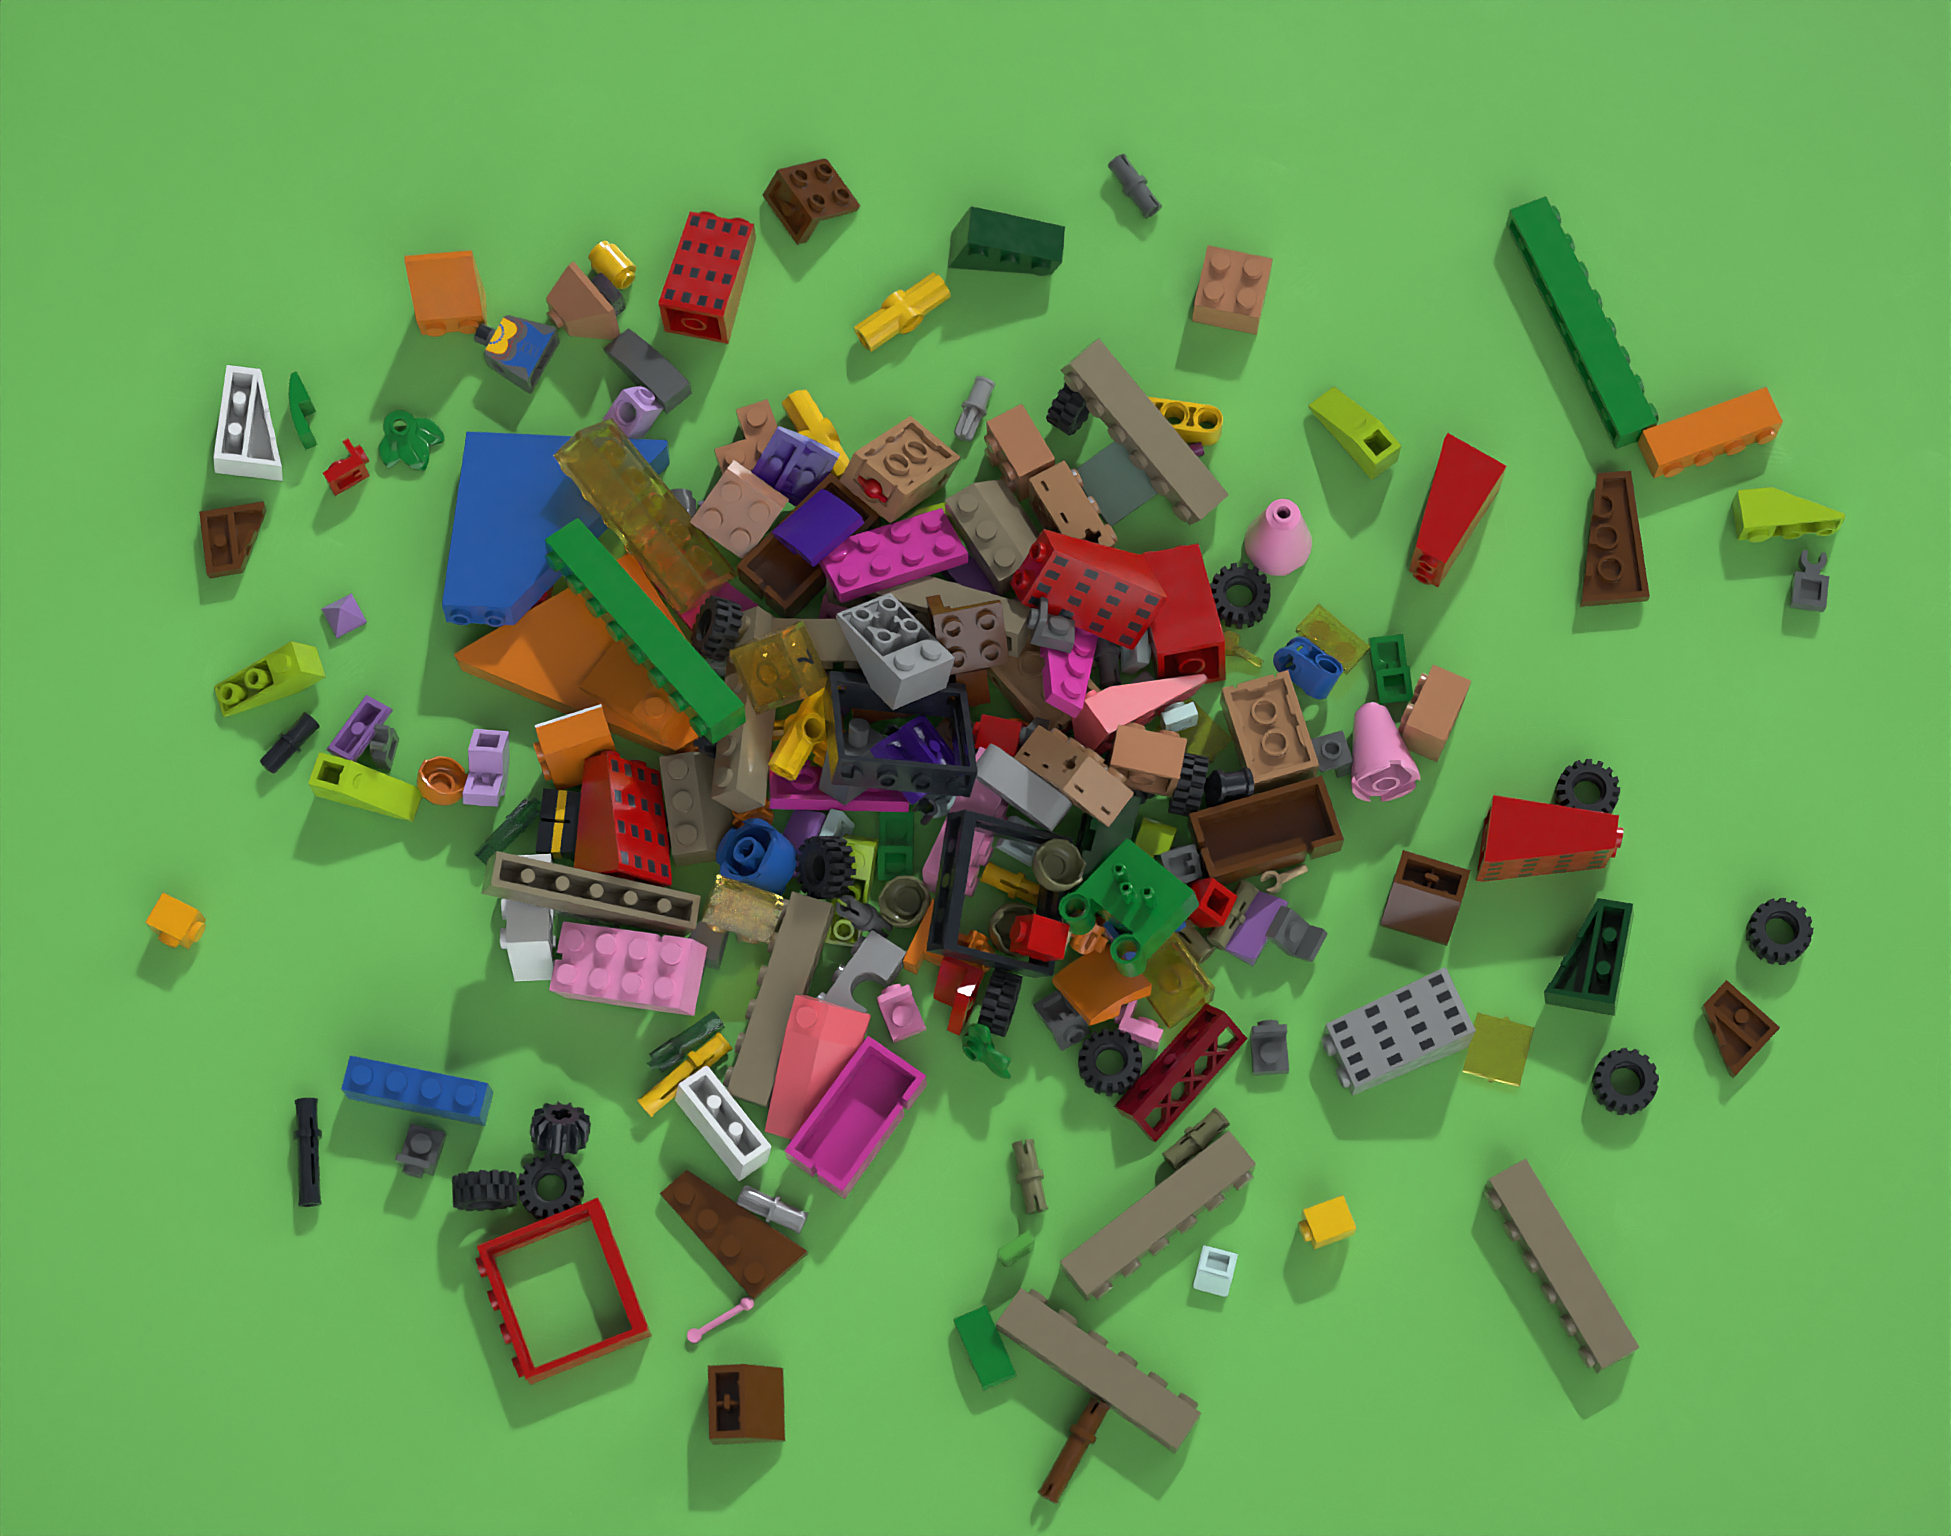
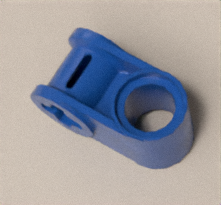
M1301 636L1292 638L1287 643V646L1280 648L1273 657V663L1278 672L1288 670L1291 681L1302 688L1307 695L1318 700L1328 697L1343 672V666L1337 659L1326 654L1309 639ZM1303 646L1299 651L1296 650L1298 647ZM1292 662L1293 664L1287 668L1286 665Z

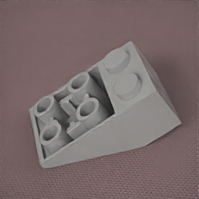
M891 593L837 613L836 619L870 687L892 710L946 688L955 658Z

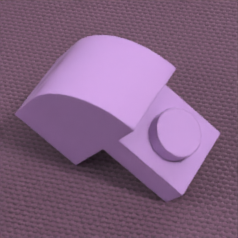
M474 729L468 748L469 774L463 790V804L498 807L500 797L505 796L508 781L509 731Z

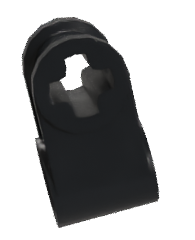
M1243 767L1236 772H1223L1220 769L1213 770L1209 777L1206 778L1203 789L1207 808L1252 796L1254 792V778L1250 768Z

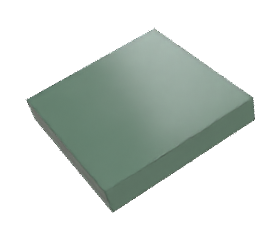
M1115 441L1076 468L1084 484L1081 487L1087 497L1092 496L1100 509L1099 515L1111 527L1158 494L1151 485L1150 477L1144 470H1139L1133 465L1129 458L1130 453L1122 444H1118Z

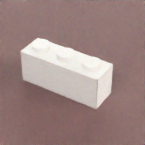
M707 1065L678 1084L675 1101L738 1181L767 1163L772 1146Z

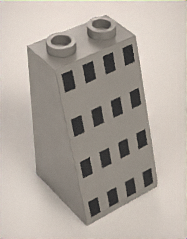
M1446 967L1327 1023L1323 1031L1324 1036L1321 1037V1042L1327 1055H1334L1339 1068H1336L1335 1071L1343 1088L1348 1087L1353 1096L1468 1048L1476 1030Z

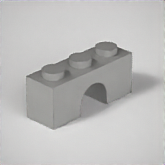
M871 930L866 938L861 936L856 941L851 950L853 957L846 966L841 964L831 979V982L834 984L827 994L822 992L817 999L867 1013V1009L853 999L854 989L865 981L877 982L885 988L891 986L904 967L903 959L907 952Z

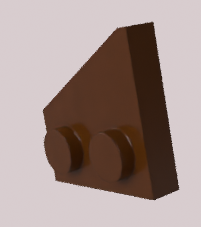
M264 501L199 512L206 572L209 579L244 572L267 512Z
M1727 980L1701 1007L1727 1071L1732 1078L1746 1066L1780 1029L1772 1019Z

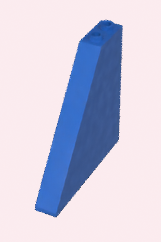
M467 431L442 600L446 622H453L457 625L478 623L493 627L515 625L563 575L560 570L554 572L545 559L547 550L544 539L576 518H579L598 539L669 465L668 441Z

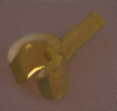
M1231 631L1224 632L1226 656H1238L1259 668L1261 667L1264 660L1239 647L1240 635Z

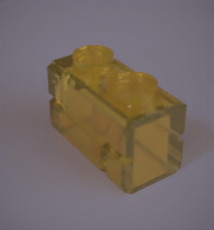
M717 874L703 908L702 922L707 923L706 925L709 929L718 933H726L728 930L740 934V938L750 944H759L760 941L769 944L782 912L783 896Z

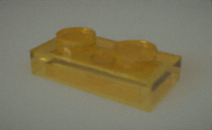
M1319 603L1299 623L1295 630L1301 637L1309 639L1319 649L1337 659L1343 666V672L1346 675L1370 650V646Z

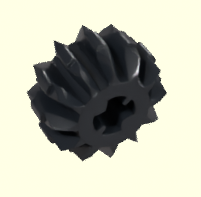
M559 1101L555 1105L544 1103L542 1108L534 1111L532 1123L530 1124L531 1142L536 1144L537 1150H547L548 1155L554 1153L560 1154L562 1157L565 1153L575 1155L578 1153V1150L586 1148V1144L589 1141L591 1129L590 1116L584 1113V1108H574L571 1102L566 1105L561 1104Z

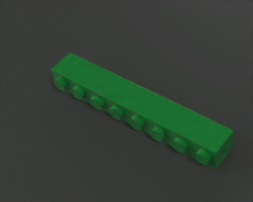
M1547 196L1510 209L1506 225L1615 449L1639 441L1643 430L1656 426L1659 420L1658 413L1652 403L1648 404L1643 394V382L1638 374L1634 375L1630 367V356L1624 346L1620 347L1615 337V325L1611 318H1606L1602 310V299L1596 289L1592 290L1588 282L1587 268L1582 261H1578L1574 253L1575 246L1572 237L1568 233L1565 234L1560 225L1561 217L1557 207L1551 206Z
M576 518L544 539L547 550L545 559L554 572L560 570L566 577L565 582L572 593L575 595L581 594L586 600L585 604L589 612L596 619L599 617L603 619L610 636L616 642L621 640L624 643L631 660L636 665L642 664L648 671L647 675L652 684L657 689L663 688L667 692L668 699L673 708L678 713L683 711L689 717V723L699 737L705 736L713 745L746 722L745 706L579 518Z

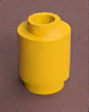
M602 241L589 253L588 259L591 262V267L611 289H625L635 280L636 266L615 244Z

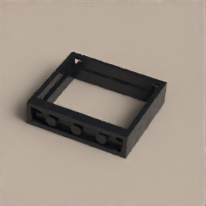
M829 671L823 692V705L832 785L970 797L978 771L966 684L947 683L945 689L892 710L870 687L864 674ZM838 685H844V690L838 689ZM954 696V701L948 700V697ZM840 707L949 718L955 765L845 755Z
M969 810L948 813L926 951L1032 978L1053 976L1055 961L1058 960L1045 962L1029 957V961L1025 962L957 945L975 831L1037 848L1054 838L1068 840L1073 844L1074 838ZM1040 885L1036 915L1062 922L1059 904L1062 898L1068 894V890L1054 892L1046 890Z

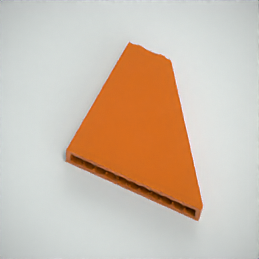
M632 552L617 559L616 561L684 636ZM569 588L530 609L515 625H503L454 653L462 671L567 715L601 704L611 733L666 756L699 752V747H694L693 741L698 739V735L692 729L687 715H685L666 742L661 744L580 689L579 686L615 640L608 633L601 617L596 619L589 612L585 604L586 600L581 594L575 595Z

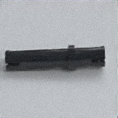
M299 1098L295 1100L296 1131L293 1132V1139L297 1140L299 1207L322 1205L319 1165V1139L322 1138V1130L318 1129L317 1098Z

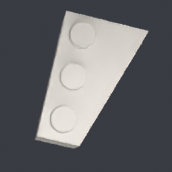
M227 365L214 451L215 473L283 481L282 465L261 369Z
M551 854L517 855L553 863ZM502 899V919L507 921L506 928L500 929L501 949H507L514 981L551 980L554 969L552 948L556 947V936L553 935V916H556V910Z

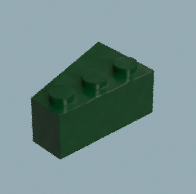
M971 206L951 232L948 268L1026 273L1038 276L1052 275L1062 263L1065 226Z
M1132 796L1109 827L1083 811L1075 847L1078 848L1081 857L1086 862V867L1082 876L1083 881L1073 889L1068 890V894L1076 892L1126 838L1131 839L1142 798Z
M1602 898L1597 899L1577 933V938L1561 961L1554 978L1544 991L1545 1004L1616 1015L1634 917L1632 903Z

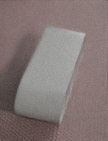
M993 744L987 747L976 762L978 771L976 779L1049 832L1054 830L1072 805V802L1062 793Z

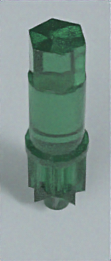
M535 797L530 801L524 798L505 817L506 819L488 837L474 855L486 866L487 860L496 851L504 852L540 814L537 808L541 805V802Z
M712 1011L676 1037H671L667 1042L649 1053L651 1060L647 1062V1065L652 1072L657 1068L664 1072L679 1060L684 1059L685 1055L703 1044L717 1032L725 1028L723 1022Z

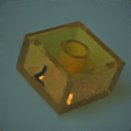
M803 620L752 638L729 651L756 715L807 698L825 688L828 677Z

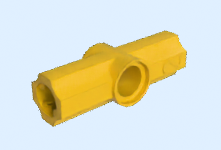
M933 272L907 291L898 290L888 296L882 303L881 309L854 326V332L864 348L872 352L898 333L907 334L914 330L922 322L924 315L950 298V291L944 280Z
M807 389L797 390L789 394L782 401V407L797 433L809 437L840 454L830 471L840 480L850 460L840 445L841 442L833 424L827 417L824 418Z
M824 677L815 678L798 711L785 720L784 736L768 763L770 770L778 776L788 780H796L814 745L826 738L823 692L827 679ZM805 723L807 725V733L804 731Z

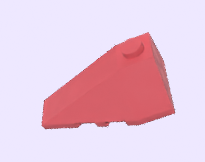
M1205 674L1111 686L1099 693L1092 690L1085 694L1083 708L1077 717L1071 716L1075 740L1086 749L1088 747L1100 756L1110 750L1118 724L1125 726V723H1137L1144 726L1156 716V713L1161 717V713L1165 712V708L1177 702H1184L1195 695L1208 679Z
M795 995L785 1030L765 1132L791 1140L794 1138L864 1042L871 1014L807 995Z

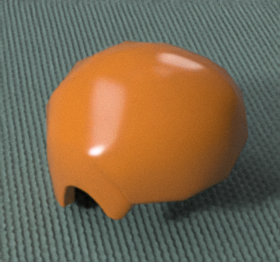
M436 756L424 760L417 774V786L422 797L432 804L448 806L455 804L463 797L468 774L465 773L462 765L451 757Z

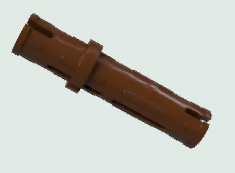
M1090 1396L1089 1402L1076 1425L1072 1424L1069 1431L1071 1434L1037 1494L1047 1500L1049 1499L1054 1504H1058V1500L1090 1444L1094 1445L1097 1439L1095 1434L1107 1412L1111 1409L1108 1405L1101 1401L1098 1402L1096 1398Z

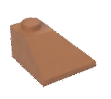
M573 261L567 266L546 297L549 311L546 313L547 317L557 329L562 327L569 336L607 340L616 339L620 335L614 308Z

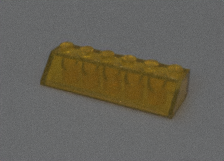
M612 418L578 430L553 455L559 462L561 470L572 478L580 488L585 500L596 508L602 516L605 525L617 534L624 543L626 551L637 559L645 569L647 577L658 585L666 595L668 603L677 609L681 615L698 607L707 598H710L711 595H714L738 576L708 536L690 523L691 515Z

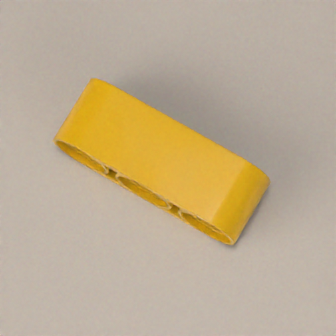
M1148 397L1166 420L1170 417H1176L1182 421L1178 425L1171 424V426L1186 443L1194 444L1201 442L1202 446H1210L1220 439L1223 415L1218 408L1206 404ZM1202 422H1211L1215 425V427L1212 429H1204L1199 424Z

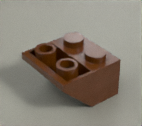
M1403 850L1380 926L1447 946L1471 870Z
M751 1364L708 1365L709 1440L713 1445L785 1442L784 1369L781 1367Z

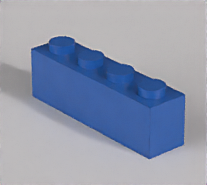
M351 1055L341 1088L348 1099L481 1126L486 1125L494 1093L486 1082Z

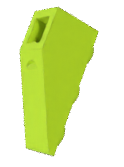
M1335 386L1308 405V408L1371 480L1398 461L1402 445L1380 420Z
M1773 487L1738 490L1732 501L1738 540L1749 539V542L1753 543L1762 542L1769 539V537L1782 536L1783 539H1795L1808 533H1816L1817 536H1828L1838 531L1845 520V513Z
M290 641L214 686L223 717H229L299 693L326 678L316 647Z
M321 752L317 756L308 785L317 797L409 822H414L422 799L419 788L354 761Z
M845 833L842 839H845L847 841L846 846H851L853 850L849 855L850 857L855 856L856 863H852V868L856 869V875H851L850 878L854 880L853 886H848L850 891L848 894H843V896L851 895L861 903H869L879 839ZM840 898L831 899L835 912L825 943L853 947L863 932L854 928L850 920L838 915L836 912L837 902L845 907L847 904L841 901Z

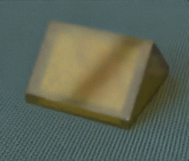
M1174 932L1147 960V966L1142 973L1152 984L1151 994L1146 998L1168 1029L1173 1028L1201 1009L1205 1003L1208 1004L1213 1001L1215 987Z

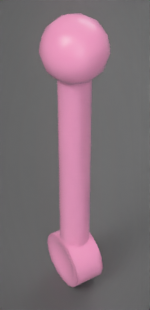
M744 1297L739 1305L700 1329H690L687 1333L688 1340L696 1344L701 1341L703 1334L741 1311L751 1310L754 1306L753 1299Z

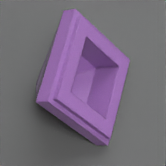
M352 593L321 609L336 638L367 623Z

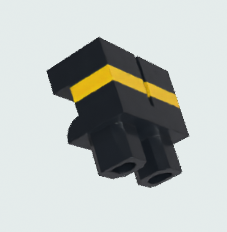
M543 788L540 811L541 821H539L536 843L537 854H551L552 861L554 859H570L574 861L581 792Z

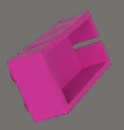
M867 1036L784 1150L787 1160L812 1177L817 1174L820 1183L845 1199L905 1117L903 1107L909 1111L927 1086L926 1075Z

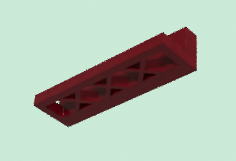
M1205 1003L1114 1107L1122 1116L1134 1121L1144 1134L1156 1143L1243 1045L1247 1037L1225 1011ZM1227 1028L1233 1038L1224 1048H1217L1218 1036ZM1201 1056H1207V1067L1201 1074H1194L1195 1062ZM1178 1082H1184V1093L1178 1100H1171L1172 1088ZM1154 1108H1161V1119L1152 1128L1145 1119Z

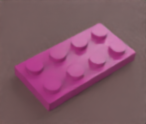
M940 508L850 536L821 560L819 564L837 598L842 603L968 563V553L943 509Z

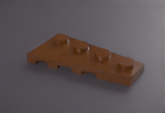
M1631 470L1597 473L1580 607L1648 601L1650 594Z
M688 1170L660 1193L662 1198L753 1301L760 1297L808 1254L801 1246Z

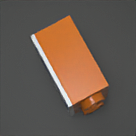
M601 704L534 725L539 739L538 742L533 743L545 780H553L556 790H565L582 784L584 760L586 758L598 756L601 751L617 752Z

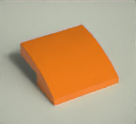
M1112 943L1107 944L1102 953L1093 950L1078 958L1053 976L1052 983L1089 1026L1119 1016L1121 1005L1150 996L1152 984L1142 973L1136 977H1125L1119 973L1110 953Z

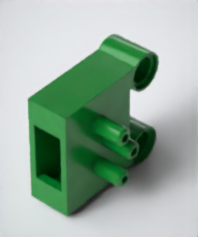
M1126 838L1076 892L1067 894L1062 898L1059 904V912L1063 922L1070 925L1069 932L1074 935L1087 934L1094 928L1096 912L1124 933V935L1114 939L1111 944L1110 953L1121 975L1136 977L1144 972L1147 960L1194 912L1199 903L1195 892L1130 839ZM1076 910H1085L1083 915L1078 918L1070 917ZM1127 952H1136L1135 957L1130 960L1121 959Z

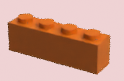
M1767 387L1643 430L1637 444L1653 479L1662 475L1669 478L1679 474L1685 467L1695 464L1697 467L1710 463L1718 455L1726 453L1728 456L1741 452L1749 444L1757 442L1759 445L1772 441L1776 438L1783 420Z

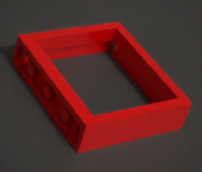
M599 1198L477 1245L480 1254L479 1257L475 1258L477 1268L482 1278L486 1276L489 1278L492 1289L487 1291L489 1301L494 1311L500 1309L504 1319V1323L499 1324L501 1334L506 1345L513 1344L517 1355L511 1358L518 1378L525 1376L526 1381L530 1385L652 1336ZM591 1220L632 1329L535 1367L495 1258Z

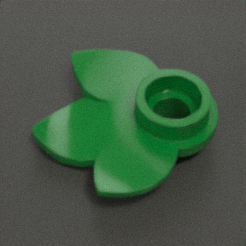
M395 410L384 419L383 431L385 436L379 444V456L387 468L394 466L402 460L413 469L425 471L429 462V446L444 442L445 437L440 427L429 418H414L407 411ZM396 421H403L407 427L404 431L398 432L394 429L393 425Z
M976 1023L969 1025L968 1032L962 1037V1049L966 1056L974 1062L980 1061L999 1077L1010 1079L1012 1076L1006 1068L1009 1066L1011 1058L995 1050L989 1028Z

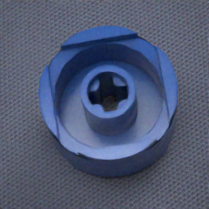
M759 818L747 819L742 821L745 825L737 830L734 828L730 829L722 838L716 852V863L720 865L721 870L719 872L721 876L752 899H765L768 897L776 899L785 892L786 884L794 874L797 864L795 858L798 851L786 837L765 820Z

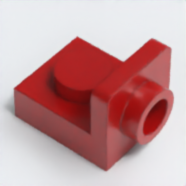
M348 438L342 442L350 457L345 460L335 461L329 466L328 470L322 472L335 496L370 476L365 464L370 462L360 444L354 447Z

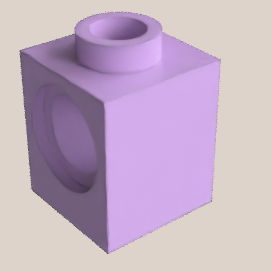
M642 386L622 389L603 420L621 438L640 439L644 438L663 410V407L655 400V395L647 388Z

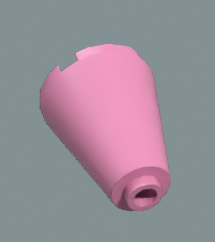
M1288 499L1273 501L1249 525L1244 540L1245 552L1247 557L1254 563V566L1259 568V571L1271 576H1285L1302 567L1310 555L1312 538L1298 506Z
M1374 702L1362 705L1355 712L1353 722L1352 792L1355 797L1371 802L1370 796H1381L1382 802L1403 797L1416 788L1415 781L1417 779L1420 781L1419 769L1388 709Z

